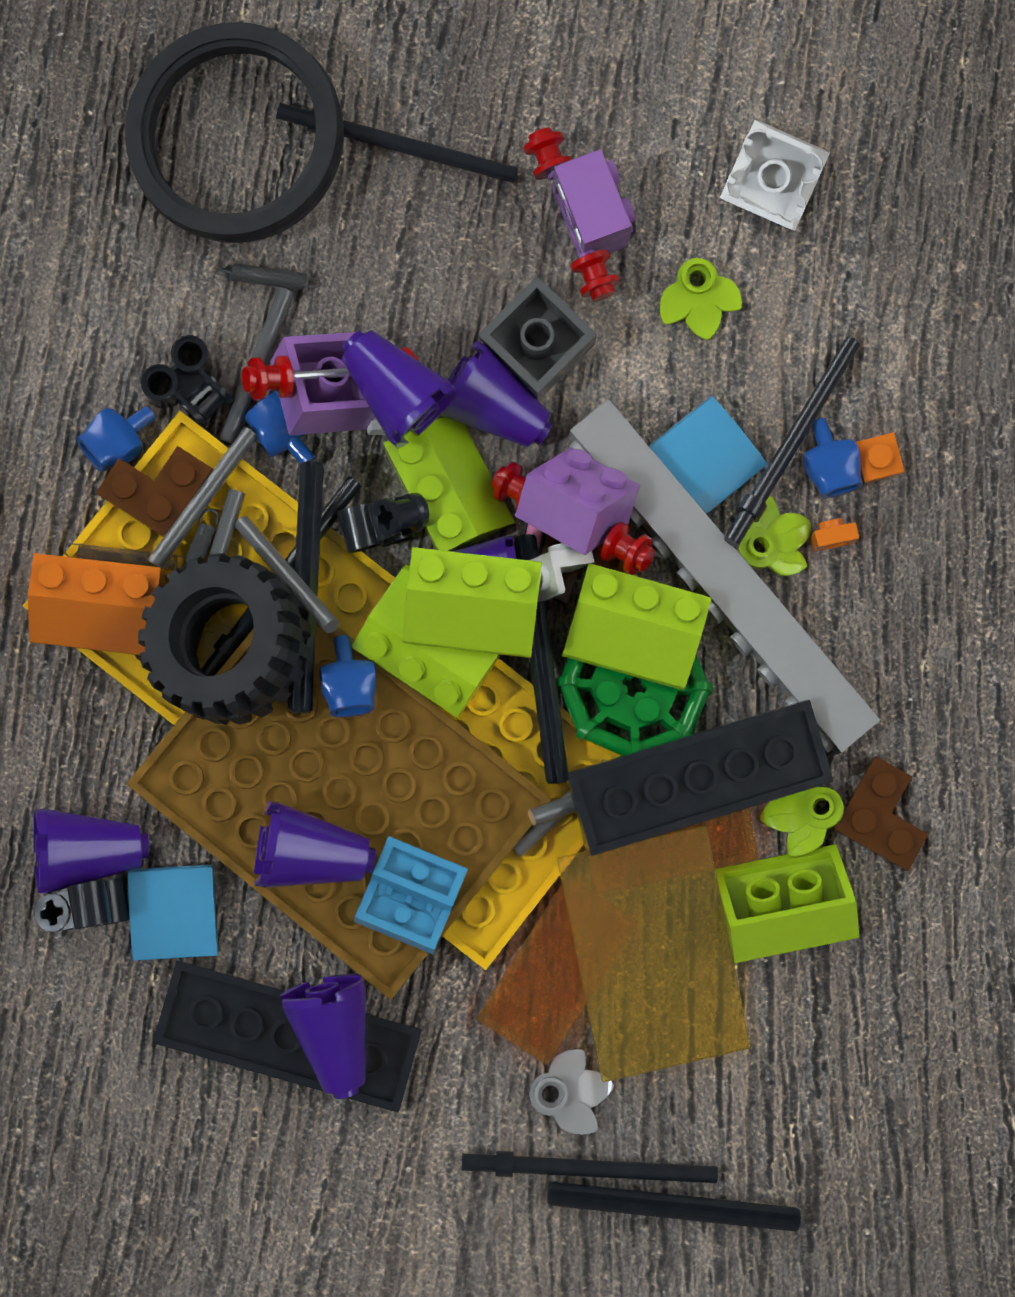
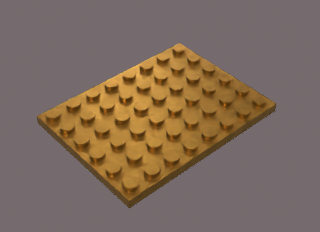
M316 622L313 696L310 713L298 714L290 712L288 710V699L283 704L277 700L271 704L273 712L262 718L252 713L251 722L236 724L232 721L227 725L216 724L185 711L126 785L391 1000L428 955V952L353 922L371 880L372 873H365L362 881L269 888L255 886L254 881L260 876L259 874H254L260 826L269 827L271 816L263 815L268 801L280 802L368 838L369 847L376 850L373 871L388 836L467 868V873L442 931L441 938L531 827L532 823L528 810L547 804L552 799L424 695L376 663H374L376 674L374 710L368 714L353 717L331 716L328 704L322 695L319 668L326 664L337 662L333 639L337 636L348 634L339 627L331 633H326ZM254 629L216 675L231 670L244 658L251 645ZM350 637L351 646H352V644H353V642H354L355 640H354L352 637ZM352 648L353 660L371 661Z

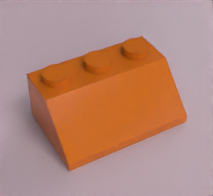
M33 553L28 590L29 642L140 655L141 652L145 651V647L138 644V631L145 629L146 621L141 619L145 606L151 608L155 597L151 594L158 584L162 587L165 586L166 573L160 567Z

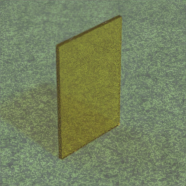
M706 825L672 831L594 856H590L587 850L557 857L602 1082L637 1076L642 1073L751 1049Z

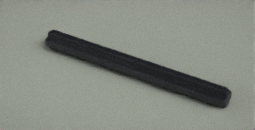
M305 461L300 464L295 571L310 589L318 595L324 467L322 463L317 461ZM308 611L301 618L308 621L311 626L312 635L304 640V644L311 647L310 657L308 661L302 660L299 669L305 673L300 683L298 684L293 681L289 686L291 696L288 698V710L298 714L310 713L312 710L316 621Z
M526 534L515 537L516 559L531 560L539 556L535 535ZM540 601L537 604L530 665L546 782L548 784H560L567 782L565 773L568 772L546 605L545 601Z
M550 1182L547 1189V1203L550 1206L794 1232L799 1230L801 1223V1212L796 1207L561 1182Z

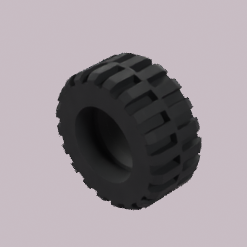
M215 553L208 557V561L200 556L191 559L186 563L188 569L183 571L177 567L167 575L170 581L164 587L158 584L151 594L155 597L151 608L147 606L144 608L141 619L146 621L145 629L138 631V644L145 647V651L139 655L142 668L150 671L147 679L154 689L162 692V698L198 718L227 725L230 721L236 724L251 722L252 713L262 718L273 712L271 704L277 700L283 704L291 696V692L287 689L293 681L299 684L305 673L299 668L302 660H309L311 647L304 644L305 638H310L312 635L311 626L308 621L301 618L305 616L307 611L299 599L291 593L292 588L284 580L246 557L236 554L229 557L224 553ZM232 604H246L251 611L254 625L252 642L246 655L231 670L216 676H206L201 670L197 656L198 640L204 625L220 609Z

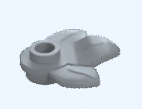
M571 1049L558 1054L553 1059L548 1073L539 1075L532 1082L529 1097L533 1107L541 1114L554 1116L562 1130L580 1135L591 1134L598 1130L597 1121L591 1108L607 1098L612 1092L614 1084L599 1072L585 1070L586 1056L583 1049ZM547 1086H554L558 1089V1098L553 1102H548L542 1097V1092Z

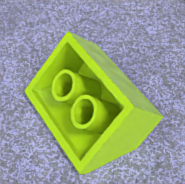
M443 417L436 419L419 436L414 430L410 431L404 436L409 443L397 449L389 440L383 443L385 453L406 494L418 493L423 496L428 504L429 522L424 529L435 550L451 552L472 546L515 524L505 502H500L494 498V488L491 486L493 479L464 424Z
M412 547L406 594L403 643L531 658L542 562Z
M589 563L581 584L562 656L684 691L702 637L711 597Z
M405 564L368 616L351 647L458 718L479 690L500 654L403 643L406 594L410 566Z
M836 844L820 847L807 855L791 857L786 854L713 869L726 936L734 963L859 938L857 902Z

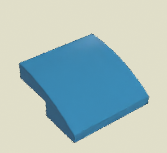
M713 396L707 398L649 445L651 450L706 514L768 465L745 433Z
M388 836L353 922L433 955L468 869Z
M213 864L128 870L129 918L133 961L218 956L219 945L215 911L217 903Z

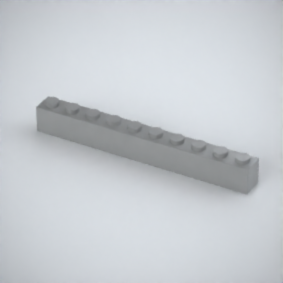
M609 399L570 430L569 439L572 443L568 445L569 448L572 447L587 452L591 455L592 459L608 468L622 471L628 479L641 485L629 521L636 528H639L641 525L644 526L653 537L652 548L663 560H666L668 557L671 558L680 569L676 572V576L690 592L697 589L701 595L711 597L708 615L717 624L722 621L725 622L734 633L730 636V640L744 656L751 653L761 665L757 668V672L771 688L778 685L788 697L784 701L786 706L803 700H810L826 753L831 749L836 755L842 753L880 721L878 716L734 546L724 540L725 536Z

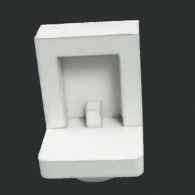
M560 543L548 547V553L529 560L542 562L538 602L563 594L565 586L562 573L573 572L587 566L589 563H594L592 551L583 555L571 547Z

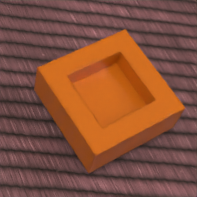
M894 432L856 442L860 453L863 485L903 475L905 472Z
M843 518L819 523L820 530H815L810 536L813 553L852 545L859 539L856 522L844 524Z

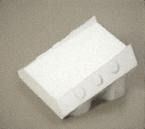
M754 120L720 198L795 231L830 153L768 124Z

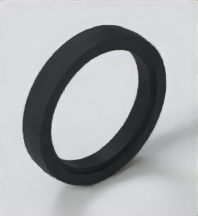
M229 22L205 26L169 44L153 59L141 75L134 88L126 114L125 144L127 156L133 174L146 198L159 213L176 226L196 236L218 242L244 243L262 240L277 235L301 221L317 206L330 188L340 165L343 152L344 123L336 90L324 68L313 55L287 35L252 23ZM229 54L262 56L288 68L307 88L316 118L315 141L309 161L297 181L285 193L262 207L240 213H217L196 207L179 197L170 188L160 170L155 150V130L161 107L176 83L198 65L216 57Z

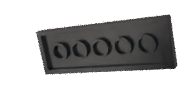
M803 700L565 773L590 856L834 782L810 700Z
M176 960L152 1043L323 1091L281 1006L280 996L285 990ZM366 1014V1082L358 1087V1094L348 1097V1099L399 1113L422 1029Z

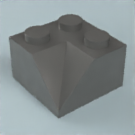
M537 276L478 334L483 344L494 353L538 401L595 345L597 336Z

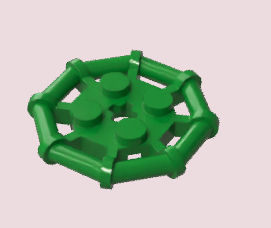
M697 655L688 677L690 683L686 684L684 691L599 666L596 667L592 679H580L578 677L585 662L568 658L561 676L556 678L557 690L561 691L577 730L575 736L581 742L587 740L621 756L691 735L708 695L713 694V684L707 681ZM633 678L641 681V686L645 688V693L637 692L634 697L627 694L628 687L622 683L624 680L631 681ZM579 692H589L591 698H594L598 712L594 718H589ZM690 696L679 722L676 721L669 714L675 697ZM607 722L628 731V740L601 729L599 726ZM652 724L654 726L661 724L667 730V732L642 741L639 739V731Z

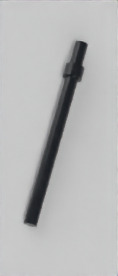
M284 103L279 104L276 119L305 126L308 132L316 133L314 107L310 111ZM343 120L345 138L510 183L515 182L518 167Z
M852 337L845 338L751 494H746L737 508L739 514L724 537L728 544L739 547L753 522H759L767 509L765 502L859 349L860 343Z
M348 476L322 510L320 541L337 520L336 512L345 509L362 487L360 483ZM296 545L285 558L294 570ZM249 607L227 635L222 634L213 645L215 651L201 668L206 676H215L254 628Z
M496 1151V1155L462 1153L461 1171L495 1172V1177H513V1173L716 1184L718 1181V1166L514 1156V1151Z

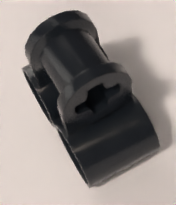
M185 335L177 339L172 345L171 358L174 366L172 368L164 364L150 366L142 374L141 388L150 403L155 407L165 409L178 403L204 429L208 425L207 419L224 403L230 404L234 399L208 374L211 369L212 358L204 341L194 335ZM189 349H197L202 352L201 360L194 366H185L181 363L182 355ZM164 377L172 380V387L168 393L164 395L152 393V384L157 379Z
M418 493L379 499L373 503L359 504L336 512L348 554L377 546H389L416 537L415 532L427 526L430 515L426 500Z
M123 878L68 886L67 890L42 896L34 908V917L37 924L47 932H58L62 930L99 927L130 920ZM61 908L63 909V915H59V909Z

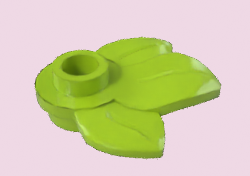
M702 258L689 259L679 268L677 281L663 291L660 300V317L664 325L674 324L685 319L686 325L696 336L703 340H710L719 328L722 311L735 312L741 310V294L737 285L732 280L718 275L716 268L711 262ZM695 273L701 274L705 279V283L701 286H694L691 284L689 277Z
M769 496L765 502L767 509L759 522H753L741 544L737 547V551L751 568L763 569L768 567L779 576H793L807 567L805 558L797 549L809 538L811 522L806 517L796 513L780 515L775 500ZM754 541H758L763 545L764 553L755 550L753 546Z
M817 786L770 801L763 809L760 820L772 829L788 832V855L799 857L807 855L822 846L827 829L834 827L842 819L844 803L841 796L835 790ZM821 800L828 801L830 805L829 811L824 815H819L815 812V806Z

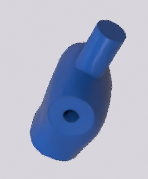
M276 391L266 396L246 414L245 421L258 436L256 441L270 457H274L288 449L300 464L305 461L315 460V455L301 440L304 434L289 435L280 397Z
M147 406L127 419L114 409L106 408L94 417L82 434L76 437L77 443L87 459L102 473L113 468L119 458L128 463L142 452L143 445L137 432L153 422L155 416Z
M826 418L816 419L811 428L818 446L803 454V465L808 477L816 486L823 499L840 496L860 488L863 485V480L861 477L860 453L856 442L852 439L834 441Z
M337 636L333 639L337 662L326 664L319 668L322 695L328 704L330 715L333 717H353L368 714L375 708L376 674L374 663L368 660H353L350 636Z

